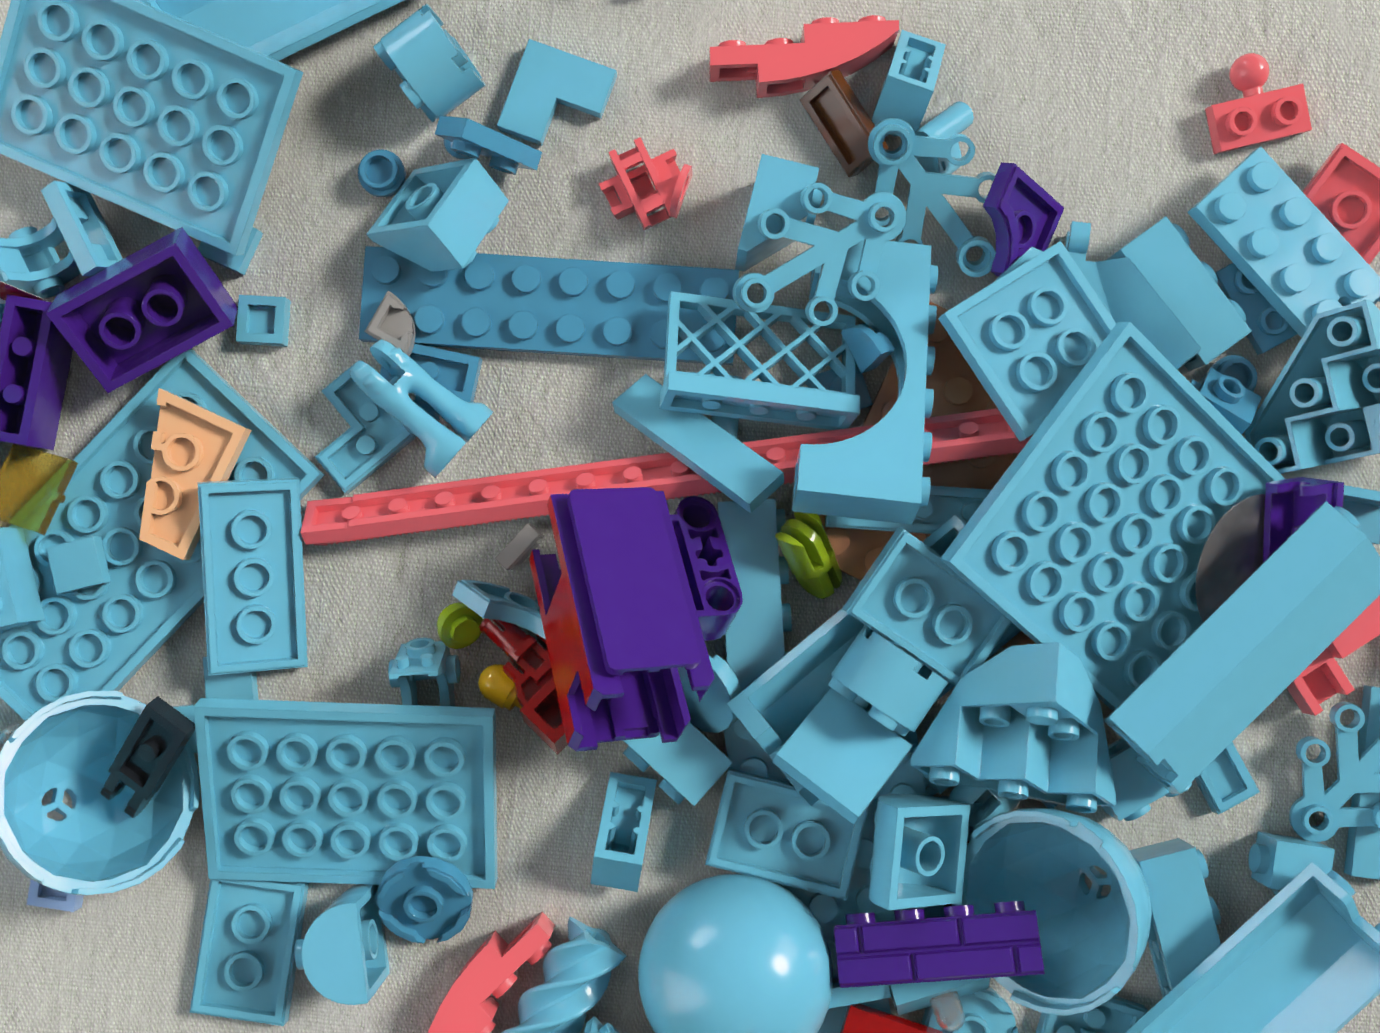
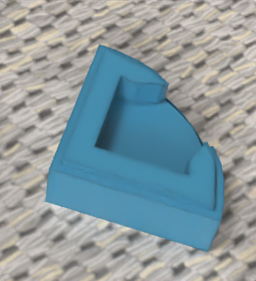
M865 323L846 328L841 332L861 374L875 369L895 350V347L883 332L875 333Z

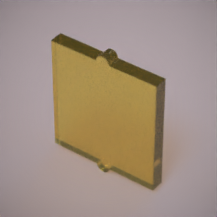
M13 443L0 470V521L45 535L59 503L65 501V490L78 463L68 458Z

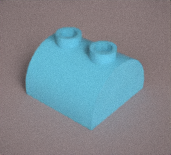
M886 794L879 796L877 809L874 814L875 833L873 855L870 861L869 900L886 910L962 903L970 804L941 797L916 794Z
M356 884L347 889L315 919L309 927L305 938L296 941L294 954L298 970H304L311 985L325 998L336 1003L345 1005L368 1003L390 974L385 928L378 915L379 907L376 902V892L379 885Z

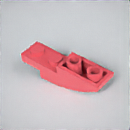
M872 15L863 17L858 22L839 23V20L836 18L824 17L812 21L811 24H804L800 43H793L791 39L787 38L771 39L763 45H746L744 41L740 40L724 41L716 47H710V82L756 80L757 98L784 96L808 91L830 71L839 69L842 75L846 77L872 63L891 49L899 32V20L886 21L883 16Z
M541 912L509 944L495 930L460 971L441 1003L428 1033H491L496 1026L492 1020L499 1007V1003L491 994L496 999L500 998L515 983L518 977L514 972L524 962L528 961L532 966L552 947L549 939L555 924Z

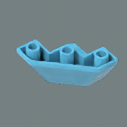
M1371 300L1359 301L1318 313L1314 316L1255 414L1251 425L1246 429L1244 433L1246 440L1280 474L1380 454V310Z
M1060 642L1010 646L961 677L911 756L910 766L929 776V782L936 785H964L997 791V795L1003 798L1013 800L1030 798L1066 805L1067 810L1078 813H1095L1097 806H1116V793L1101 704L1081 659Z

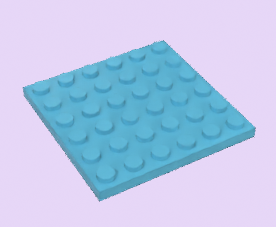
M1130 321L1118 322L940 559L1036 644L1060 642L1080 658L1097 698L1113 711L1203 623L1196 600V574L1203 547L1215 525L1228 510L1240 501L1254 495L1265 494L1266 482L1284 480L1285 478Z

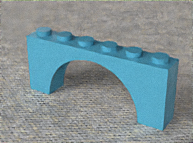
M862 240L847 251L834 301L837 307L854 314L876 333L883 332L895 347V350L890 355L893 359L898 378L897 401L883 419L857 436L828 444L800 445L795 465L792 511L912 525L919 508L927 507L931 487L930 477H922L923 462L929 461L932 449V433L924 432L925 418H930L934 401V390L926 388V375H932L935 363V347L928 346V334H933L935 329L937 306L929 305V297L936 290L938 266L931 265L932 245L887 241L885 242L876 274L880 281V290L877 296L868 301L856 300L849 294L847 283L850 276L858 270L864 240ZM822 265L811 271L809 299L814 297ZM866 276L859 278L856 283V289L859 294L865 295L871 289L870 280Z

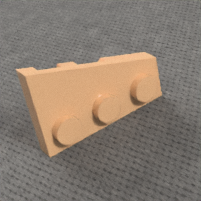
M159 388L157 405L160 406L157 431H153L151 449L154 450L151 479L146 482L139 540L182 560H190L200 540L197 482L228 481L252 430Z

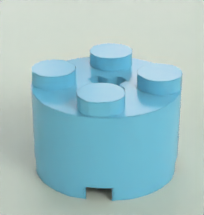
M426 3L383 36L381 41L373 47L385 65L391 71L395 69L403 80L399 85L411 103L417 109L421 107L427 117L434 122L440 116L449 114L486 86L460 44L445 28L442 29L441 26L444 23Z
M864 625L831 673L833 678L828 686L849 701H854L865 709L870 703L873 706L868 714L888 729L895 730L905 737L909 730L915 732L948 682Z

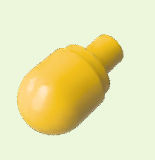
M493 664L486 667L478 680L481 694L502 709L506 708L511 711L515 706L521 709L522 707L516 697L514 682L502 671L504 665Z

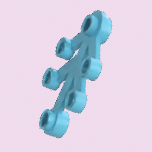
M888 118L880 121L871 130L868 138L869 153L872 159L879 164L875 193L888 192L893 194L898 169L910 183L906 205V223L902 233L897 236L895 242H904L912 239L918 244H923L921 235L927 206L957 246L956 260L960 269L970 277H982L991 271L996 255L995 249L986 238L972 235L943 194L974 197L979 202L984 203L987 196L979 194V186L985 180L994 181L996 175L991 172H982L976 177L926 172L915 158V156L947 158L955 166H964L975 155L973 142L964 134H955L949 139L916 136L912 127L904 120L898 118ZM890 134H896L901 138L900 146L893 151H888L883 147L885 137ZM957 142H965L968 145V151L962 158L951 156V148ZM888 213L883 218L875 217L877 224L880 226L887 225L890 220V214ZM972 247L983 249V254L977 261L966 259L967 252Z
M813 183L806 186L800 195L801 206L806 212L819 214L828 211L855 220L839 231L791 219L786 212L778 208L764 211L757 223L758 230L763 237L767 239L783 237L812 245V247L765 275L760 273L742 275L733 287V299L736 305L746 312H762L772 304L775 292L822 265L814 297L807 303L805 313L807 319L812 324L819 326L830 325L835 321L838 314V307L834 299L847 251L862 240H864L858 270L850 276L847 289L849 294L856 300L868 301L875 298L880 290V281L876 274L885 242L896 238L902 232L906 223L905 207L895 195L888 192H877L860 201L832 193L831 189L823 183ZM813 189L820 190L824 195V203L820 208H814L809 203V193ZM881 207L885 208L890 214L889 223L884 227L878 225L875 220V214ZM771 214L777 215L782 221L780 231L775 234L770 233L765 225L767 217ZM862 276H866L871 283V289L865 295L859 294L856 289V283ZM754 283L759 284L764 291L762 299L756 303L751 302L747 297V290ZM824 301L829 307V314L825 319L818 320L814 315V307L817 303Z
M1350 702L1336 703L1329 713L1330 721L1335 726L1337 780L1325 792L1322 766L1326 765L1330 760L1331 751L1329 746L1314 736L1304 737L1296 745V755L1301 761L1303 796L1292 804L1289 812V821L1293 830L1307 841H1326L1335 835L1339 827H1377L1380 829V802L1374 804L1372 808L1342 807L1355 793H1380V772H1376L1380 768V736L1360 756L1358 755L1357 731L1363 727L1365 715L1361 708ZM1352 709L1354 712L1353 721L1348 725H1342L1340 722L1341 713L1344 710ZM1312 744H1318L1320 746L1319 756L1312 760L1307 759V748ZM1317 811L1323 812V822L1318 826H1310L1309 818L1311 814Z

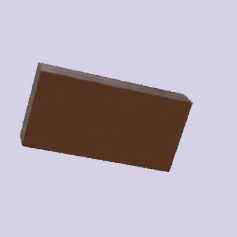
M840 70L830 71L800 99V102L850 178L858 175L874 161L868 150V138L875 125ZM883 141V147L888 150V145Z

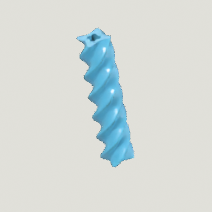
M569 917L567 924L569 941L548 951L543 961L544 983L528 989L521 995L518 1002L519 1025L501 1033H580L584 1025L586 1012L593 1008L602 998L608 987L611 970L625 959L626 954L612 943L609 933L605 930L589 927L573 917Z

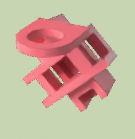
M641 137L634 140L635 148L620 155L617 154L615 149L608 152L617 175L599 183V186L611 206L613 216L617 220L635 212L643 230H646L671 217L677 219L692 178V166L684 164L680 172L675 162L677 154L674 149L651 159ZM640 163L643 164L642 166L626 173V170ZM661 207H664V209H662V210H660V211H658V212H656V213H654V214H652V215H650V216H647V215H646V214H649V213H651V212H653V211H655V210H657V209H659V208H661Z

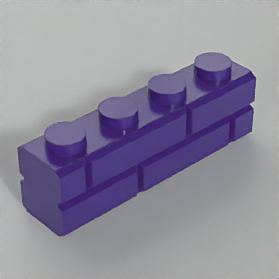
M1024 901L994 903L995 913L975 915L974 905L944 907L945 917L926 919L924 909L894 911L895 921L876 922L875 912L845 915L846 925L834 926L840 988L1045 974L1036 910L1025 911Z

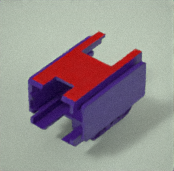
M651 487L575 489L570 491L569 494H550L547 507L561 570L559 569L556 554H540L539 549L532 550L529 561L567 745L576 752L597 750V743L653 738L659 734L662 743L677 742L691 719L678 668L684 667L687 670L692 691H697L700 702L715 679L705 641L716 640L726 634L743 602L738 578L715 506L702 497L690 496L681 500L674 515H670L664 491H656Z

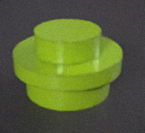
M463 603L450 604L442 610L438 617V636L449 648H465L474 643L482 632L479 626L484 618Z

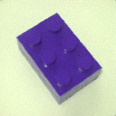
M181 227L59 293L47 310L46 315L106 392L110 393L234 326L238 306L184 228Z

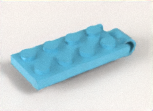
M1261 146L1250 153L1187 212L1301 338L1314 316L1318 313L1363 300H1371L1374 305L1380 301V276Z

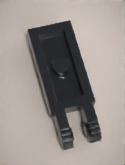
M157 696L145 706L109 768L108 772L111 774L101 789L100 794L106 799L111 800L120 794L127 785L135 793L129 800L124 812L132 818L138 816L160 789L195 731V723Z

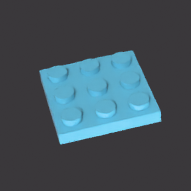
M1061 241L946 311L938 318L1020 442L1036 432L1116 325V322Z

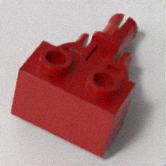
M485 618L479 626L480 631L488 636L514 664L513 666L508 661L503 666L502 671L514 682L516 697L522 707L520 713L524 723L558 755L567 746L546 639L536 634V640L533 636L527 635L516 624L492 619V622L490 619Z

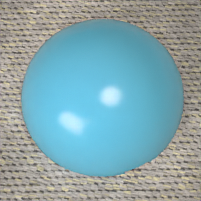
M723 874L705 878L689 885L673 896L661 908L651 923L643 941L638 967V982L641 1002L646 1017L655 1033H818L826 1017L832 996L833 965L828 942L821 926L808 907L799 898L772 881L744 874Z

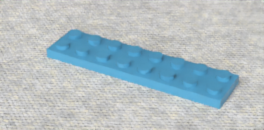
M365 246L359 340L370 343L379 341L364 331L387 291H390L406 305L415 325L414 344L433 347L665 361L668 298L670 292L734 300L733 287L739 279V270L476 253L474 260L463 269L431 272L384 247ZM684 308L679 310V320L692 334L708 323L697 310ZM731 315L723 323L735 335L736 315ZM715 329L698 340L715 359L730 348ZM678 335L679 345L681 342H683V339ZM690 347L677 356V362L704 364ZM734 355L721 365L733 366Z

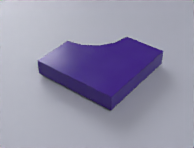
M1001 162L983 204V208L992 219L996 234V255L991 272L999 277L1031 247L1041 251L1048 249L1064 211V207L1015 163Z

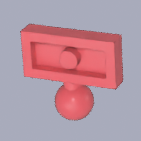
M1255 53L1244 54L1237 58L1230 68L1229 77L1231 84L1237 90L1243 92L1244 98L1214 104L1205 108L1213 153H1223L1311 131L1312 127L1303 83L1263 93L1262 86L1269 76V65L1266 59Z

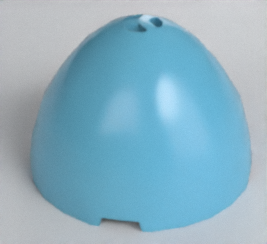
M85 691L61 697L39 709L13 731L0 751L1 850L6 858L26 877L46 887L69 894L83 896L114 893L141 884L160 871L182 848L185 842L183 838L189 827L193 812L198 808L200 801L199 772L190 744L187 742L160 789L151 798L149 804L138 816L132 818L124 810L135 793L134 790L126 785L122 792L111 800L106 799L100 792L111 774L108 772L109 768L146 704L124 696L122 692ZM52 790L51 802L42 805L41 801L44 794ZM64 791L71 797V808L62 802ZM55 810L63 815L64 818L53 820L47 817V813Z
M1018 809L993 817L975 829L970 835L972 838L966 848L962 903L952 904V906L974 905L975 915L995 913L994 903L1024 901L1025 911L1036 910L1045 974L994 977L1001 986L1012 994L1010 999L1017 1004L1041 1013L1062 1016L1088 1012L1112 999L1124 987L1140 962L1149 938L1152 915L1149 888L1140 866L1127 846L1111 831L1092 819L1057 809ZM1094 865L1101 868L1107 874H1101ZM1085 874L1092 881L1091 889L1088 888L1085 882ZM1110 885V893L1102 896L1103 886Z

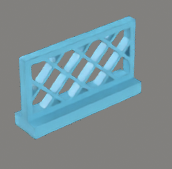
M671 291L668 298L664 382L660 391L659 409L828 430L847 429L860 414V395H855V360L843 336L842 345L834 352H831L815 333L823 327L843 331L846 328L855 326L856 316L837 314L833 323L827 326L812 324L807 319L805 309L770 305L762 312L751 313L740 309L732 299ZM680 308L697 310L708 323L692 334L679 320ZM814 311V315L818 320L825 319L829 314L827 312ZM731 315L743 316L753 326L754 330L739 340L723 321ZM777 321L788 322L800 336L788 346H785L772 332L770 327ZM713 329L730 346L728 350L716 359L698 341ZM678 335L683 339V342H681L679 345ZM759 335L777 353L763 365L745 347ZM805 341L823 359L810 371L792 353L793 350ZM689 347L706 365L697 373L676 371L677 356ZM737 353L753 373L745 379L732 378L721 364ZM841 354H842V362L838 359V357H839ZM783 359L800 379L792 385L779 384L768 370ZM829 365L842 379V392L826 390L814 376Z

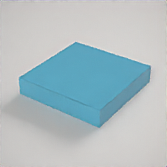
M830 688L776 753L772 763L854 825L913 745L872 718L867 711L856 703L849 701Z

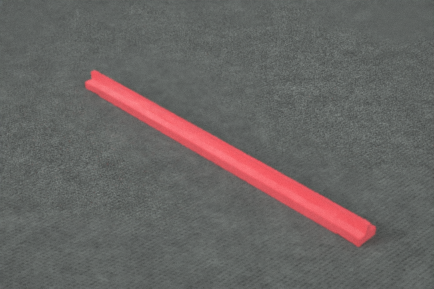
M998 408L925 418L924 432L932 433V449L929 461L923 462V465L941 464L948 461L952 463L954 460L958 462L959 460H971L978 457L982 459L983 457L1001 456L1008 453L1011 455L1013 453L1018 454L1033 435L1020 442ZM874 425L742 443L784 473L783 484H792L794 482L795 465L801 444H828L843 441L865 432ZM668 452L355 494L353 497L307 501L300 533L305 545L327 546L328 544L333 545L334 543L350 542L351 540L355 542L356 540L361 541L362 539L367 540L374 537L378 539L379 537L384 538L385 536L390 537L397 534L401 536L402 534L407 535L408 533L413 534L420 531L430 532L431 530L436 531L443 528L453 529L454 527L459 528L460 526L465 527L472 524L476 526L477 524L482 525L483 523L488 524L495 521L499 523L500 521L505 522L506 520L511 521L518 518L528 519L529 517L549 515L547 503L550 494H569L570 491L575 489L651 487L656 491H664L666 500L670 498L673 500L675 498L680 499L681 497L686 498L693 495L698 496L699 494L703 496L704 494L721 493V491Z

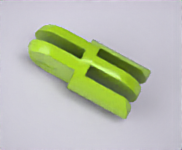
M794 512L796 519H788L782 526L781 532L775 534V538L792 574L795 575L799 584L813 596L825 599L833 595L834 588H839L842 583V572L835 558V552L818 514Z

